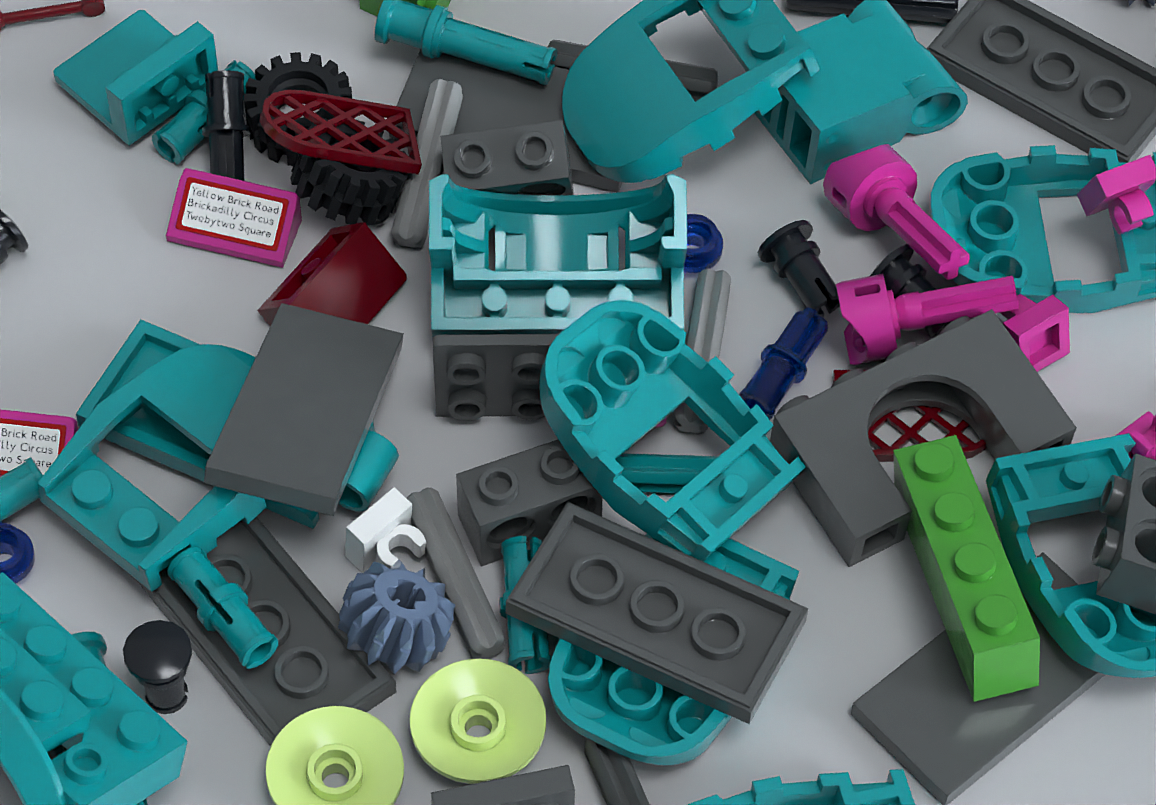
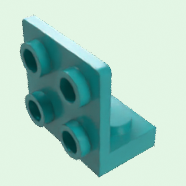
M138 10L56 67L53 71L54 78L63 89L130 146L184 107V100L194 90H203L206 87L205 74L218 71L214 34L197 21L179 35H173L145 10Z

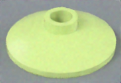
M491 659L461 660L435 672L418 690L410 711L411 737L417 752L428 766L451 780L475 784L510 777L526 767L542 745L546 732L545 705L534 683L518 669ZM477 725L485 726L490 730V734L483 737L469 736L466 732L471 727Z
M345 706L317 708L293 719L276 736L266 761L267 787L275 805H394L400 794L404 779L402 751L390 729L371 714ZM332 773L343 774L348 779L344 786L336 788L328 787L323 783L324 779Z

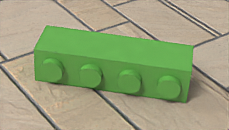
M949 436L893 450L894 485L912 510L907 532L973 702L1039 686L1040 636L957 436Z

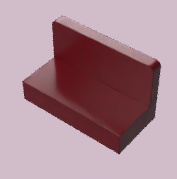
M365 222L334 227L329 230L257 311L270 326L281 303L368 324L407 280V275Z

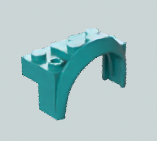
M442 174L429 180L432 340L436 335L560 334L591 308L614 300L633 301L647 305L665 315L684 330L687 181L675 174H667L659 184L639 190L589 195H521L486 192L456 185L448 174ZM620 227L625 231V268L619 271ZM492 228H495V271L489 269V231Z
M0 573V766L11 781L22 804L136 805L180 776L188 741L6 574ZM62 744L67 750L51 760L48 752Z

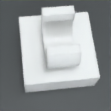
M395 487L392 488L346 527L345 557L364 573L374 561L391 568L398 558L392 555L390 550L397 546L409 548L418 558L425 554L426 540L422 532L411 525L412 503Z

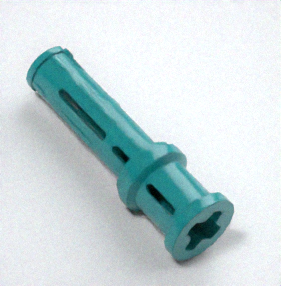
M383 0L375 25L376 42L387 44L390 40L419 48L423 56L431 59L440 57L443 53L531 79L542 85L549 83L555 65L550 64V62L557 59V48L545 47L453 19V13L448 11L447 7L441 5L430 9L404 0Z

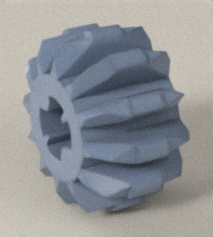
M399 559L391 568L374 561L364 573L356 574L354 581H350L343 596L344 603L339 613L338 629L348 636L347 649L366 652L368 666L377 660L385 662L393 674L404 665L420 672L430 659H436L439 652H443L451 636L449 630L454 620L455 604L444 596L446 584L429 582L425 579V568L416 573L409 571Z

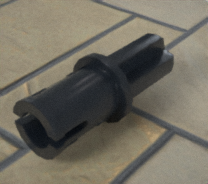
M231 70L206 73L207 126L202 128V135L209 138L210 173L244 181L243 137L250 135V127L245 125L243 103L244 74Z

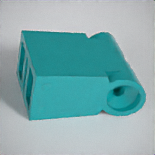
M864 0L853 10L848 18L843 13L797 32L803 41H807L811 46L820 70L810 77L803 68L778 88L782 98L781 102L763 116L758 110L754 114L807 181L813 184L825 178L828 167L835 161L880 145L889 144L892 146L900 142L906 133L915 135L929 134L945 128L963 114L968 104L967 94L940 62L916 40L912 29L887 0Z

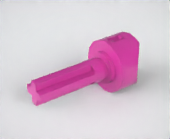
M889 144L862 151L830 164L823 182L824 195L856 228L864 231L878 230L885 226L892 228L938 274H942L947 280L957 277L959 267L969 263V253L915 203L913 198L917 188V173Z
M883 274L841 281L836 284L842 317L849 322L844 330V337L849 362L852 365L886 360L897 349L896 340L901 339L900 330L913 331L924 329L925 326L951 322L963 316L973 318L991 309L995 313L1019 309L1013 276L922 293L918 291L905 293L894 298L892 290L886 289Z

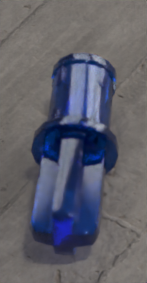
M806 308L795 313L776 343L769 344L762 350V363L745 388L739 393L750 409L758 404L769 420L775 415V410L793 383H799L806 377V363L828 332L827 320L819 316L816 310Z

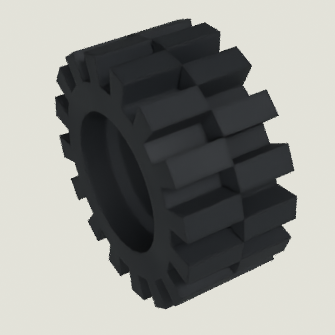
M301 52L290 53L291 62L285 64L280 55L271 58V70H268L261 64L255 69L256 80L249 78L245 85L244 105L247 125L250 127V140L254 139V146L260 153L268 149V158L276 163L279 162L282 155H287L288 166H293L298 153L276 143L265 133L259 120L266 98L279 91L305 90L352 99V87H349V78L344 71L339 73L338 64L332 60H329L322 67L321 55L311 53L308 62L301 61ZM281 104L274 107L280 109L282 106L286 104ZM323 108L316 112L323 119L327 118L330 120L335 117ZM305 117L294 120L306 129L312 124L317 126ZM286 125L280 127L284 132L292 136L298 135Z
M357 120L361 124L365 125V122ZM345 123L336 127L349 137L358 133ZM312 124L307 130L315 127V125ZM384 131L378 133L377 135H379L382 138ZM327 132L317 136L330 146L340 142ZM393 137L386 140L390 144L396 142ZM368 139L359 143L372 153L381 149ZM298 153L291 170L292 175L290 179L292 185H297L295 192L300 199L310 197L307 206L315 212L323 207L327 209L325 217L335 221L339 214L345 216V224H356L358 219L361 218L368 226L374 225L377 218L381 222L385 221L390 213H393L409 173L315 158Z

